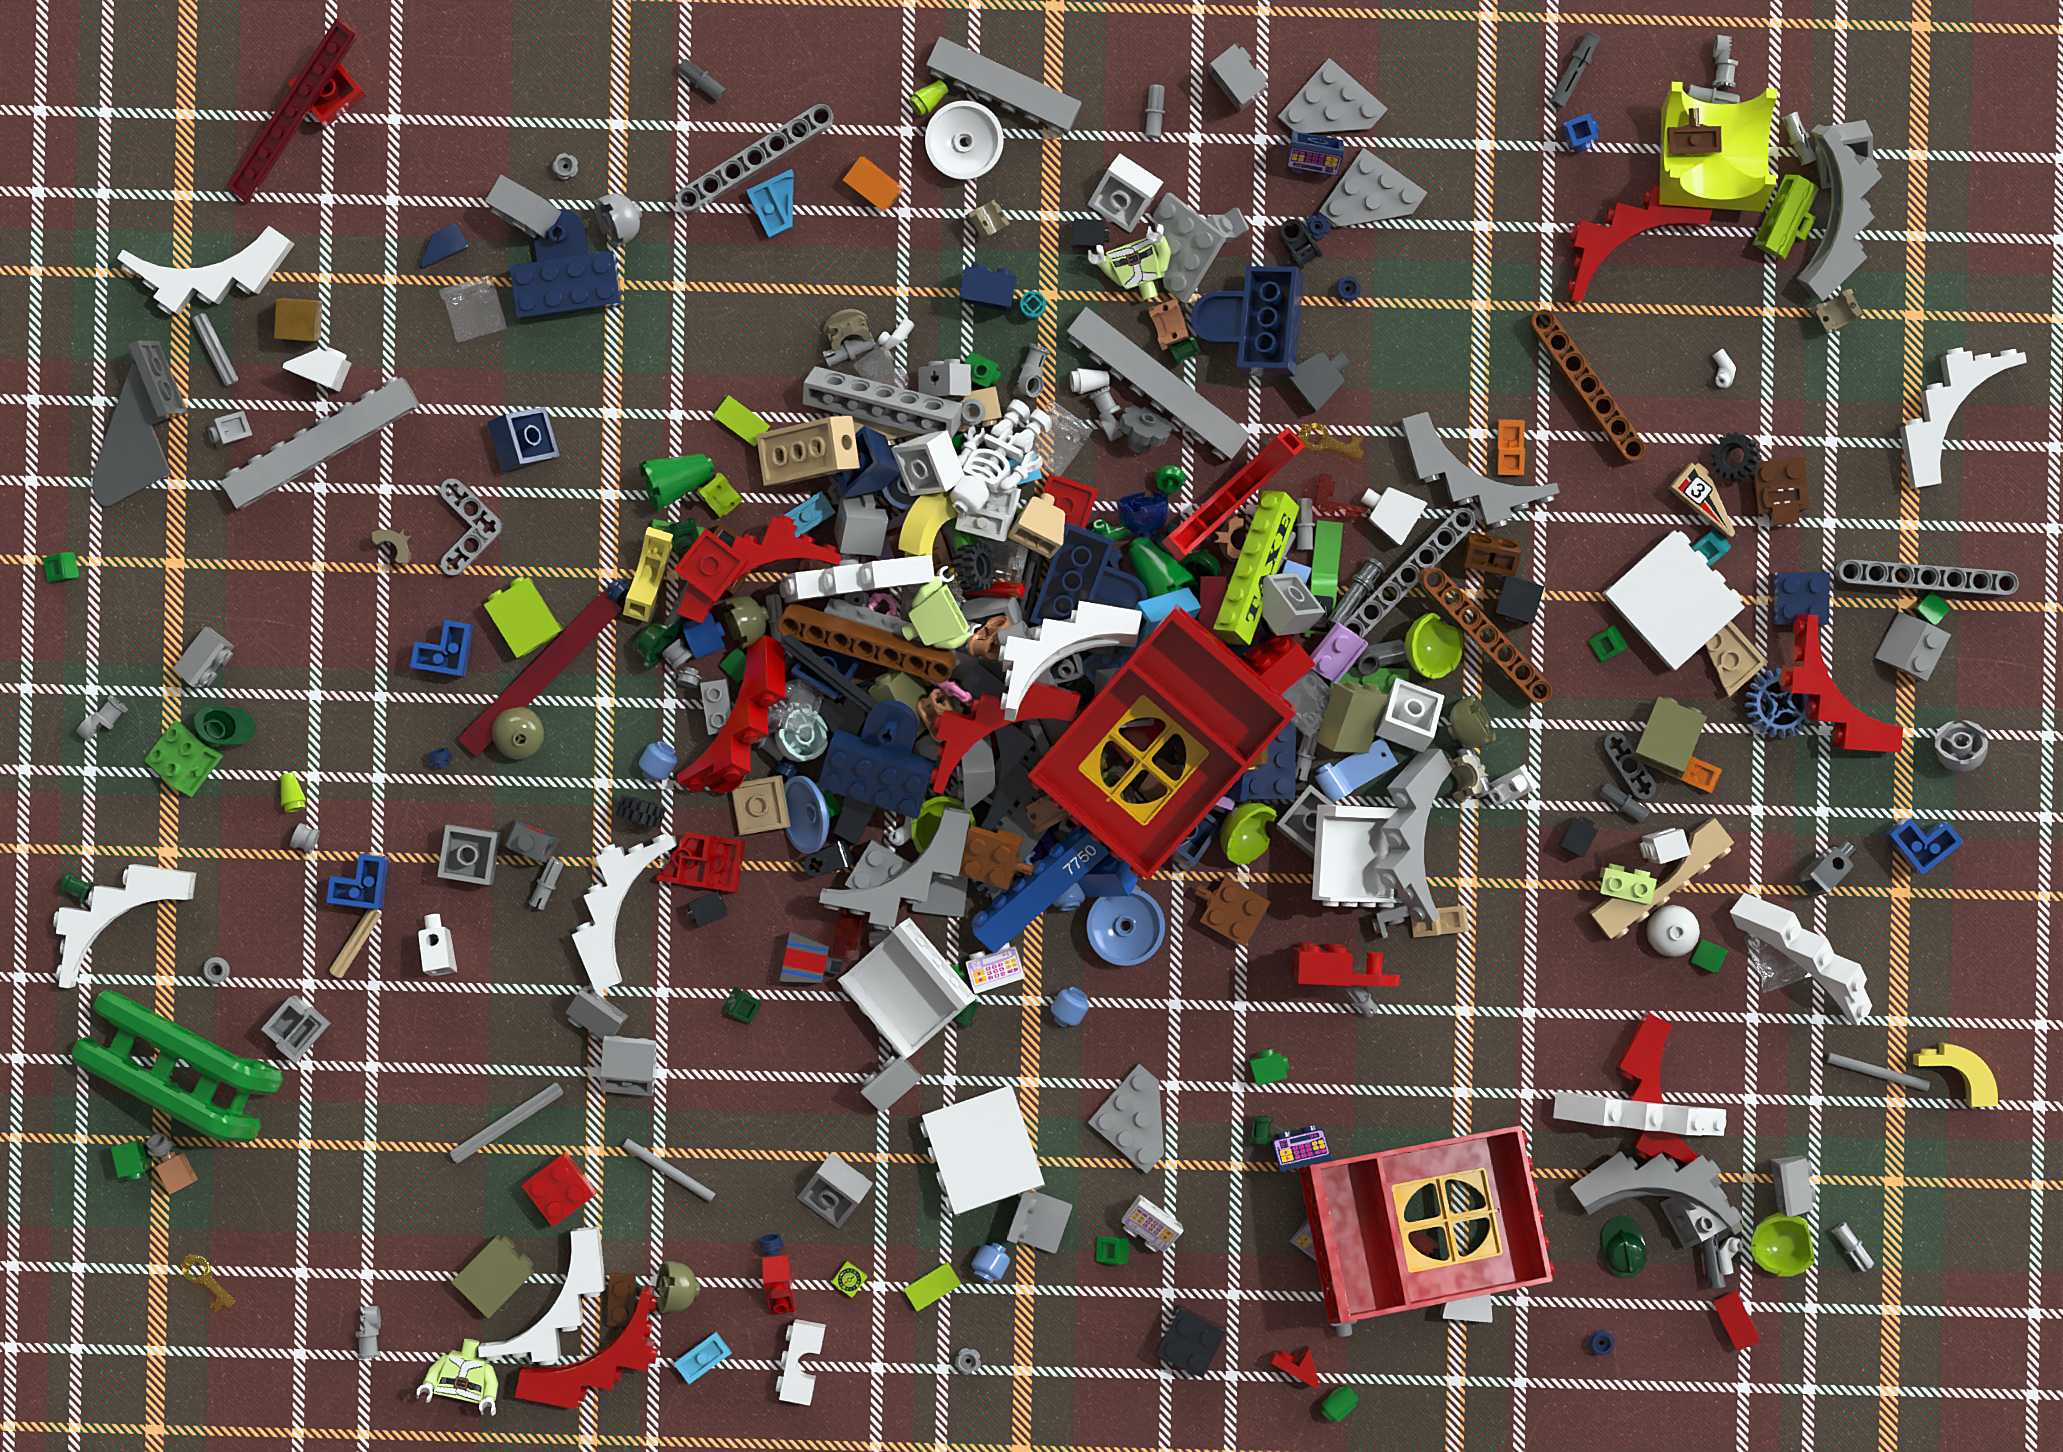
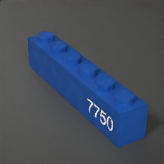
M1076 826L1062 843H1057L1051 848L1049 854L1044 859L1038 860L1033 864L1034 868L1031 876L1025 874L1023 877L1017 878L1012 883L1010 889L1004 894L996 896L992 904L985 911H980L975 915L971 922L973 934L992 952H998L1110 853L1108 846L1104 842L1102 844L1097 843L1089 835L1091 831L1086 826Z

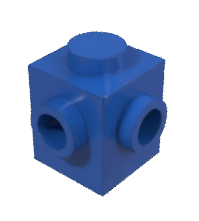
M1590 113L1569 120L1561 126L1570 151L1577 149L1579 153L1593 147L1592 143L1598 139L1599 128L1596 120L1591 118Z
M711 613L707 615L703 624L693 620L682 625L687 642L696 659L725 647L722 637L726 636L722 623L720 621L715 622Z

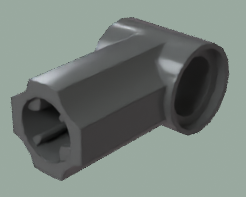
M1402 639L1375 645L1368 643V646L1357 658L1355 664L1362 674L1371 675L1377 672L1380 667L1405 662L1407 658Z

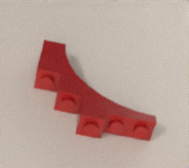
M1653 185L1650 191L1646 190L1644 193L1642 206H1646L1645 209L1616 203L1613 209L1609 208L1605 220L1609 227L1579 221L1577 226H1572L1569 235V241L1572 242L1571 249L1581 251L1580 254L1576 253L1572 269H1576L1574 280L1570 279L1567 286L1566 294L1570 295L1569 302L1576 304L1582 302L1588 283L1599 264L1613 249L1625 240L1644 231L1664 226L1685 225L1705 228L1709 225L1713 208L1659 204L1660 186Z
M1287 427L1164 539L1162 543L1171 554L1181 561L1305 447L1304 443Z
M780 514L779 518L772 517L761 545L757 544L759 539L744 533L743 538L736 536L732 549L748 561L729 586L750 571L776 561L810 559L839 566L843 556L838 554V548L826 543L822 548L814 544V538L804 534H800L799 538L795 537L798 526L793 524L795 519ZM689 582L677 614L703 624L715 601Z
M1797 614L1793 624L1795 639L1794 646L1791 649L1792 666H1782V671L1779 675L1780 691L1809 694L1805 704L1806 719L1835 722L1831 733L1833 747L1901 753L1904 727L1886 724L1867 716L1855 708L1839 692L1828 674L1821 655L1818 638V615Z
M765 635L747 647V662L743 683L726 724L705 753L691 766L677 774V784L691 791L698 792L722 778L733 782L751 772L750 745L768 735V707L786 698L785 650L781 646V642Z
M1035 680L1019 705L1015 722L1034 718H1055L1073 722L1081 693ZM982 693L980 699L975 698L971 713L976 714L975 717L946 709L943 712V716L937 715L933 730L938 731L936 738L945 740L946 744L940 743L937 758L941 759L939 769L933 768L930 783L934 784L933 792L943 794L950 774L961 757L976 742L992 731L1014 723V721L1004 720L1005 710L1000 709L1002 698Z
M1647 1011L1643 1014L1616 1066L1622 1069L1620 1074L1632 1081H1634L1635 1077L1638 1078L1627 1100L1664 1104L1660 1087V1062L1664 1044L1672 1025ZM1639 1130L1632 1143V1146L1637 1148L1636 1154L1648 1161L1651 1157L1655 1158L1663 1151L1665 1152L1664 1157L1666 1159L1672 1158L1676 1164L1679 1160L1690 1164L1699 1157L1683 1142L1677 1133Z
M643 1287L636 1311L630 1322L619 1336L601 1351L584 1360L564 1366L535 1367L524 1365L519 1374L515 1397L577 1409L580 1401L585 1402L587 1386L613 1390L615 1382L620 1383L622 1367L648 1371L650 1365L656 1363L658 1349L654 1348L655 1340L645 1338L650 1337L653 1322L648 1321L650 1312H655L657 1297L653 1296L654 1288Z

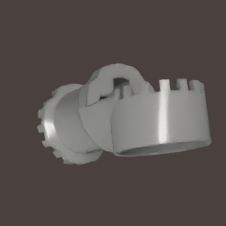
M1716 35L1713 58H1715L1717 71L1716 79L1712 82V86L1722 89L1724 86V89H1734L1736 87L1734 73L1735 67L1738 66V61L1729 59L1730 46H1732V44H1729V42L1732 43L1731 36Z
M1029 343L1028 347L1030 350L1025 363L1021 365L1022 372L1017 381L1019 382L1017 387H1019L1018 391L1022 395L1037 397L1043 391L1042 367L1046 356L1050 355L1051 351L1044 347L1039 349V345ZM1033 378V389L1031 391H1028V382L1030 379Z
M1107 386L1100 389V391L1098 390V393L1095 392L1088 397L1095 402L1100 412L1101 426L1109 441L1112 442L1123 436L1120 427L1116 426L1118 425L1115 422L1116 419L1112 415L1121 408L1115 404L1109 392L1111 389Z
M110 695L105 706L99 712L88 716L77 728L76 733L86 741L92 739L91 737H94L93 733L97 734L102 725L112 729L116 719L122 712L126 713L128 708L122 702L119 704L120 701Z
M379 1306L363 1307L362 1314L365 1315L362 1317L365 1318L363 1320L365 1330L355 1332L356 1337L359 1339L360 1350L357 1357L358 1359H366V1357L370 1359L369 1356L377 1358L381 1356V1352L378 1351L377 1335L381 1327Z

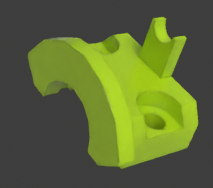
M719 472L716 474V478L708 485L697 490L720 518L723 515L726 516L743 501L739 494L730 486L728 480Z

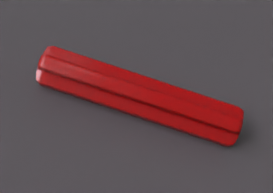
M994 581L995 583L990 589L972 592L964 591V588L959 586L962 594L968 596L1021 598L1023 593L1026 592V588L1020 582Z

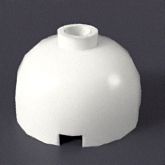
M1676 905L1663 906L1658 909L1648 920L1646 929L1648 941L1653 948L1660 954L1670 957L1683 956L1691 951L1698 942L1700 934L1699 924L1693 913L1684 907Z

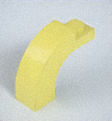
M953 488L946 492L923 494L913 504L904 521L899 540V549L905 551V558L932 555L933 542L939 528L947 520L957 517L959 513L953 508V502L950 498V492Z
M651 527L647 528L640 561L626 597L623 615L645 622L649 621L669 562L673 534Z
M1939 1043V1053H1937V1049H1921V1053L1913 1054L1914 1065L1952 1066L1962 1075L1965 1082L1966 1105L1971 1107L1998 1106V1093L1994 1076L1986 1063L1973 1052L1953 1044Z

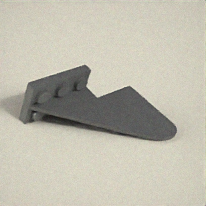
M137 340L128 344L131 350L132 364L92 478L94 496L97 502L103 506L115 505L172 474L152 425L169 417L183 416L188 411L159 341Z

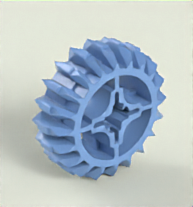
M1776 668L1775 676H1773L1770 670L1765 671L1766 680L1761 675L1756 677L1760 685L1750 683V688L1755 690V692H1747L1745 694L1747 698H1752V702H1747L1744 706L1747 708L1752 707L1753 711L1748 712L1746 715L1748 718L1756 716V719L1751 724L1756 727L1761 723L1760 733H1765L1769 728V737H1774L1777 730L1779 738H1785L1786 730L1790 736H1795L1794 727L1799 731H1803L1804 726L1801 724V721L1804 723L1811 722L1805 716V704L1809 694L1798 693L1800 700L1798 710L1791 701L1793 693L1780 691L1778 694L1766 690L1770 684L1779 681V675L1782 670L1781 668ZM1761 696L1769 704L1767 717L1764 716L1761 710ZM1782 696H1784L1782 703L1787 708H1779L1777 710L1778 703L1773 698L1782 699ZM1783 712L1795 717L1783 725L1773 723L1775 718H1778Z

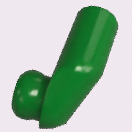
M1097 519L1092 525V531L1114 538L1115 541L1131 535L1127 523L1114 528L1105 523L1104 520Z

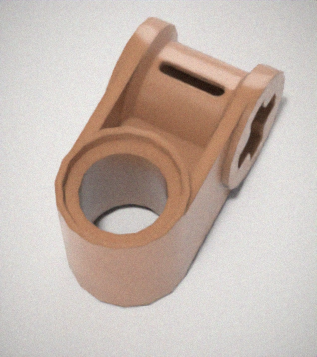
M994 617L972 635L967 643L969 655L975 658L985 656L988 660L998 659L1001 648L998 631L1011 626L1008 617Z
M935 689L928 698H922L917 702L916 709L933 740L943 742L945 740L936 738L938 731L933 730L937 715L943 716L945 709L956 712L949 696L945 694V691Z

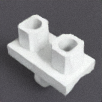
M1524 764L1491 782L1490 785L1493 789L1488 794L1495 805L1502 803L1504 806L1535 790L1538 785L1532 780V776L1527 772Z

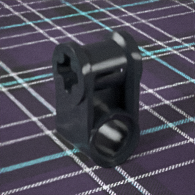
M1288 219L1280 226L1278 235L1287 248L1290 257L1300 270L1304 269V265L1315 257L1320 258L1323 256L1319 247L1309 236L1300 221ZM1286 225H1294L1297 228L1298 234L1296 238H1288L1285 235L1284 229ZM1307 250H1310L1309 253L1301 257V254H1303Z
M844 839L807 856L804 862L806 873L810 876L818 877L855 864L847 840ZM812 858H816L817 861L822 860L823 865L820 866L819 872L808 868Z

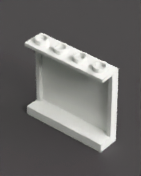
M1675 530L1670 531L1666 538L1613 586L1602 593L1671 671L1677 670L1745 608L1741 603L1743 598L1734 589L1730 591L1724 585L1725 578L1716 569L1712 571L1706 565L1708 562L1707 558L1699 550L1694 552L1688 545L1691 543L1689 538L1683 532L1677 533Z
M1317 805L1312 899L1323 900L1324 906H1338L1339 901H1342L1341 906L1357 907V902H1360V906L1376 907V902H1379V907H1394V903H1404L1401 898H1394V889H1387L1381 883L1380 877L1375 870V867L1392 849L1381 827L1398 808Z
M910 918L893 929V932L848 973L838 979L843 990L852 996L862 1013L872 1020L877 1031L887 1038L892 1044L894 1051L901 1055L904 1060L915 1053L977 998Z
M1011 1085L922 1115L924 1122L920 1123L924 1138H930L932 1147H929L928 1151L932 1162L938 1163L940 1172H937L936 1175L940 1187L945 1186L948 1196L944 1197L949 1212L954 1211L955 1216H960L961 1213L1032 1189L1037 1190L1045 1187Z

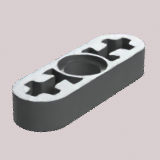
M1619 732L1607 734L1603 739V748L1632 794L1639 799L1651 798L1656 791V784L1643 763L1635 760L1636 769L1632 773H1626L1622 768L1623 761L1627 758H1633L1635 753L1627 738ZM1612 737L1614 739H1621L1622 742L1619 744L1622 752H1625L1626 749L1629 751V754L1621 756L1618 761L1615 756L1620 755L1617 749L1609 748V745L1612 743L1610 740ZM1642 771L1644 775L1639 776L1643 783H1649L1648 793H1638L1639 783L1637 780H1633L1631 783L1629 778L1637 776Z

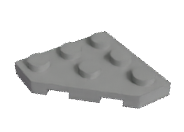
M1328 58L1277 118L1290 130L1308 134L1353 130L1363 131L1370 130L1388 109L1334 61Z
M1363 148L1318 213L1324 215L1339 228L1400 216L1404 217L1413 214L1427 192Z
M1166 193L1153 214L1156 233L1158 225H1162L1164 227L1162 236L1165 237L1171 250L1168 269L1165 271V277H1163L1164 287L1182 302H1188L1227 237L1175 195Z
M1138 1063L1091 1117L1088 1123L1146 1173L1164 1155L1159 1080Z

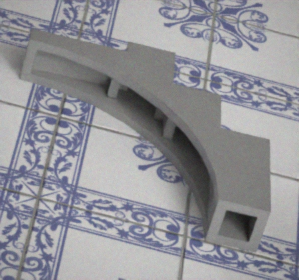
M1818 124L1811 133L1820 145L1828 164L1831 180V210L1828 225L1818 250L1811 262L1796 279L1811 297L1824 301L1867 258L1862 251L1863 245L1855 236L1875 216L1869 210L1871 208L1870 204L1862 196L1882 175L1877 170L1878 164L1871 157L1857 155L1849 146L1843 145L1839 140L1841 135L1835 128Z
M1428 412L1400 420L1417 480L1424 479V482L1428 483L1439 480V474H1443L1450 502H1458L1459 506L1474 502L1473 497L1476 496L1484 526L1491 524L1492 529L1507 525L1506 519L1512 518L1511 507L1514 508V512L1529 508L1528 502L1538 500L1539 504L1553 501V495L1560 493L1557 483L1542 486H1513L1495 482L1475 473L1462 464L1445 447L1433 427Z
M1426 749L1424 753L1419 752L1387 787L1398 809L1381 827L1392 849L1375 867V870L1380 877L1381 883L1387 889H1397L1399 897L1404 901L1410 916L1415 922L1434 923L1439 918L1426 881L1424 838L1433 800L1442 782L1452 770L1441 749Z
M945 806L939 827L931 842L920 856L902 872L884 882L865 888L848 890L822 888L819 902L824 903L825 908L839 910V907L850 908L849 912L865 915V911L871 912L869 923H874V928L889 930V927L895 928L900 897H904L905 902L911 904H921V901L927 902L932 871L937 872L938 877L952 879L953 875L959 876L971 811Z
M1619 1152L1570 1187L1589 1215L1606 1205L1626 1198L1646 1195L1668 1196L1688 1201L1706 1209L1720 1219L1734 1235L1743 1230L1740 1223L1743 1217L1734 1205L1729 1208L1725 1202L1727 1196L1719 1187V1184H1721L1718 1176L1721 1173L1720 1169L1712 1159L1708 1162L1703 1155L1680 1170L1672 1158L1667 1160L1662 1153L1639 1168L1631 1156L1626 1158L1622 1152Z

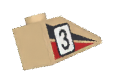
M1693 463L1688 464L1668 489L1727 538L1732 537L1735 531L1712 479L1707 476L1709 471L1699 463L1696 465Z

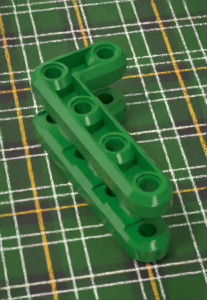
M105 990L98 994L93 1004L95 1014L108 1019L109 1023L119 1029L109 1048L94 1042V1039L89 1037L77 1040L71 1051L72 1060L75 1064L213 1139L249 1143L257 1138L261 1129L260 1119L243 1112V1108L250 1094L270 1096L279 1091L284 1080L280 1069L260 1060L238 1057L120 993ZM136 1037L147 1040L151 1043V1046L160 1050L151 1070L141 1067L137 1064V1061L128 1057ZM178 1059L193 1065L192 1068L202 1073L193 1093L178 1087L177 1083L169 1079ZM220 1082L237 1088L229 1106H221L211 1102Z

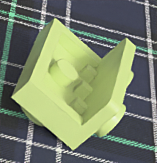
M1610 863L1609 868L1601 867L1599 876L1603 878L1600 889L1601 894L1645 904L1652 903L1657 879L1649 878L1650 872L1635 869L1634 874L1624 872V866Z

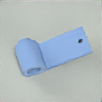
M1382 737L1371 744L1369 753L1356 752L1333 766L1330 762L1317 769L1319 774L1315 778L1327 799L1334 803L1351 793L1354 789L1398 765V762Z

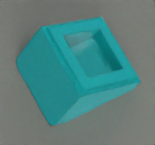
M1713 528L1691 548L1694 552L1699 550L1707 558L1708 562L1706 565L1709 567L1727 553L1731 546L1718 530Z

